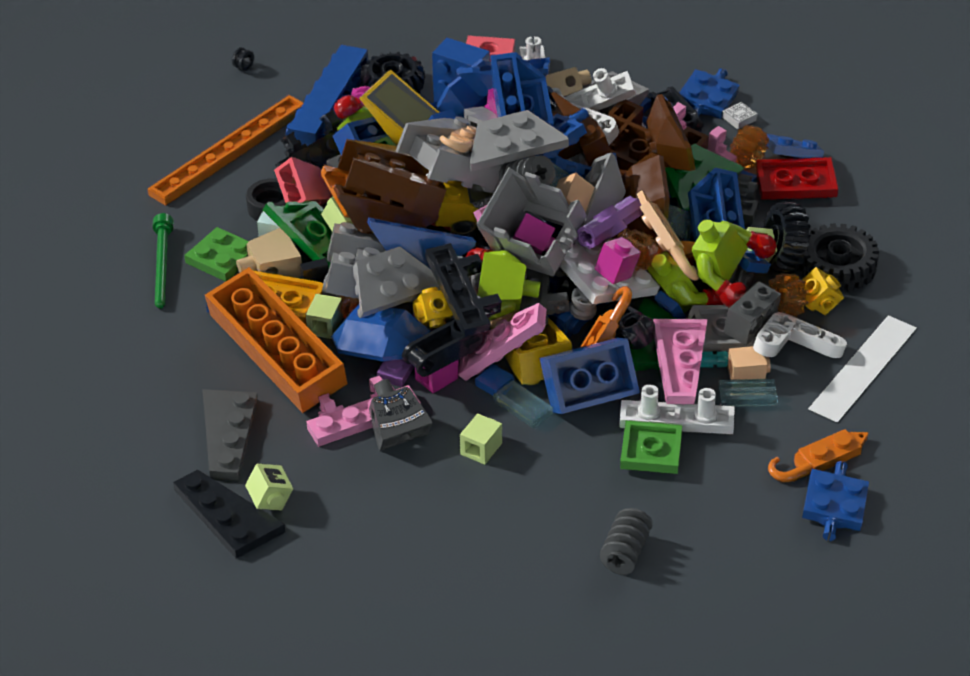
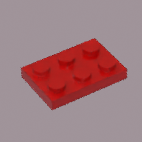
M831 157L756 160L755 168L758 175L761 200L838 197V185Z

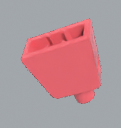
M291 157L274 170L285 203L316 201L322 206L332 196L321 176V169L318 166Z

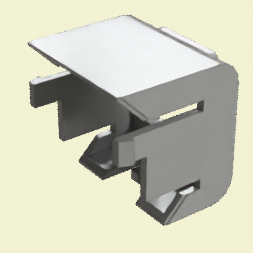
M509 167L477 222V227L491 250H508L521 263L525 264L526 268L554 276L567 251L572 248L573 242L577 239V230L581 228L587 215L579 200H575L569 205L561 189L541 183L539 180L540 176L526 172V178H524ZM526 213L563 226L556 240H553L544 256L535 253L530 244L512 239Z

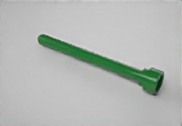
M166 213L157 214L153 218V230L157 234L155 306L159 309L165 306L168 235L173 231L174 226L172 216Z

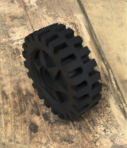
M832 223L829 228L826 225H821L819 230L817 228L811 230V233H809L811 235L809 237L810 246L807 248L808 255L804 256V263L800 266L804 277L817 267L826 274H831L839 281L841 285L839 290L843 292L845 287L848 291H853L854 286L860 289L864 284L867 285L871 282V279H874L879 260V247L876 240L873 241V237L870 234L866 235L865 230L861 229L857 232L856 226L851 225L850 228H846V224L842 223L840 227H837L836 223Z

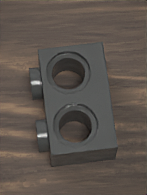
M758 281L728 309L724 333L744 345L750 343L771 316L778 312L781 293Z

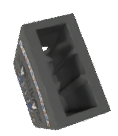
M389 379L381 380L374 385L378 396L371 399L369 414L379 451L429 434L433 422L409 387H403L394 391Z

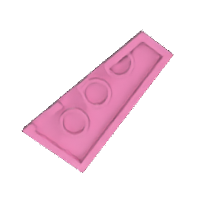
M540 303L514 314L511 321L500 320L496 323L494 329L481 332L483 335L482 344L474 353L460 359L458 375L467 381L474 375L482 373L492 363L500 361L504 355L513 349L521 347L532 336L539 335L546 325L547 309Z
M653 319L655 324L653 325V334L666 404H694L707 319Z

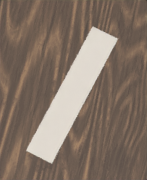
M888 315L808 409L838 423L917 327Z

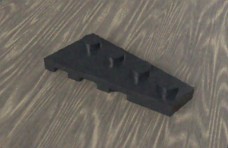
M196 470L173 482L176 493L235 558L286 532L284 523L262 509H257L254 504L200 470Z

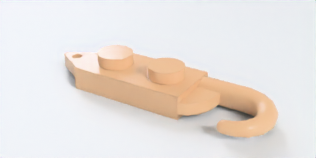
M468 125L467 128L463 127L453 131L449 139L442 135L440 141L456 151L462 153L472 152L477 128Z
M643 190L637 193V196L642 205L640 209L644 213L642 216L644 223L650 229L653 228L658 235L656 237L657 243L664 251L667 250L671 253L683 273L693 281L698 280L697 270L694 266L690 265L683 251L685 247L658 205L652 203Z

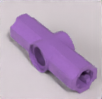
M631 196L626 197L615 206L611 205L594 216L592 221L577 230V240L580 245L590 250L605 241V239L608 240L627 228V224L643 215L639 199Z

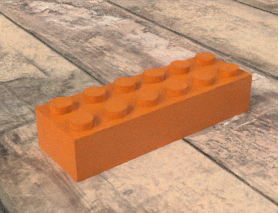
M250 267L205 294L211 317L302 413L320 402L319 396L328 393L330 396L348 384L344 364Z

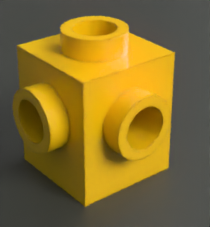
M817 267L797 284L804 296L802 301L811 311L817 310L823 315L830 312L844 299L839 290V287H841L839 281L831 274L828 275Z
M438 287L422 290V294L413 301L415 318L424 326H430V328L441 327L453 316L442 291H438Z

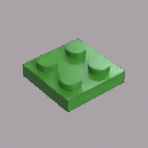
M216 227L184 255L185 263L226 282L238 272L236 260L248 257V241Z
M626 420L620 469L678 474L682 425Z

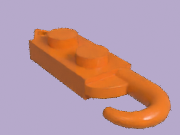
M623 286L615 292L612 301H616L621 295L622 297L614 310H609L603 316L600 315L580 347L615 338L616 329L619 326L618 323L632 299V291L629 287Z
M841 430L798 449L794 457L795 469L787 472L777 470L775 466L780 461V458L775 457L769 462L768 471L775 480L788 483L810 475L812 469L827 470L834 467L839 461L843 463L861 455L862 446L868 439V432Z

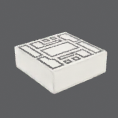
M740 102L723 110L722 118L735 128L740 129L757 121V113Z

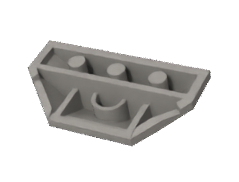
M612 153L594 159L591 171L584 178L595 188L586 211L587 217L581 227L592 221L594 216L611 205L615 206L624 198L626 190L616 157ZM577 239L573 242V245L579 244Z

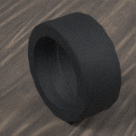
M277 179L259 180L247 189V210L249 216L254 220H259L266 205L259 203V201L265 198L283 199L278 203H274V206H285L286 203Z

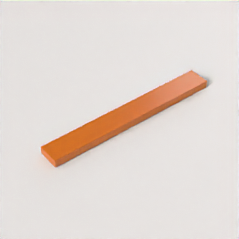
M288 95L149 187L148 195L165 206L292 122L297 109L302 107L303 102Z

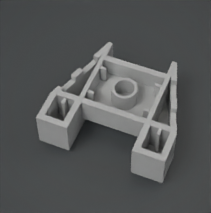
M455 117V119L440 118L405 124L396 152L411 155L429 170L427 178L445 183L447 181H461V185L467 188H472L473 184H476L489 193H494L500 183L499 171L503 164L471 172L470 158L472 152L462 153L456 151L440 141L442 135L449 139L453 131L463 127L467 128L470 124L467 119L462 117Z
M334 223L327 255V261L331 262L326 280L327 293L359 298L355 293L354 264L358 260L386 251L374 233H362L351 223Z

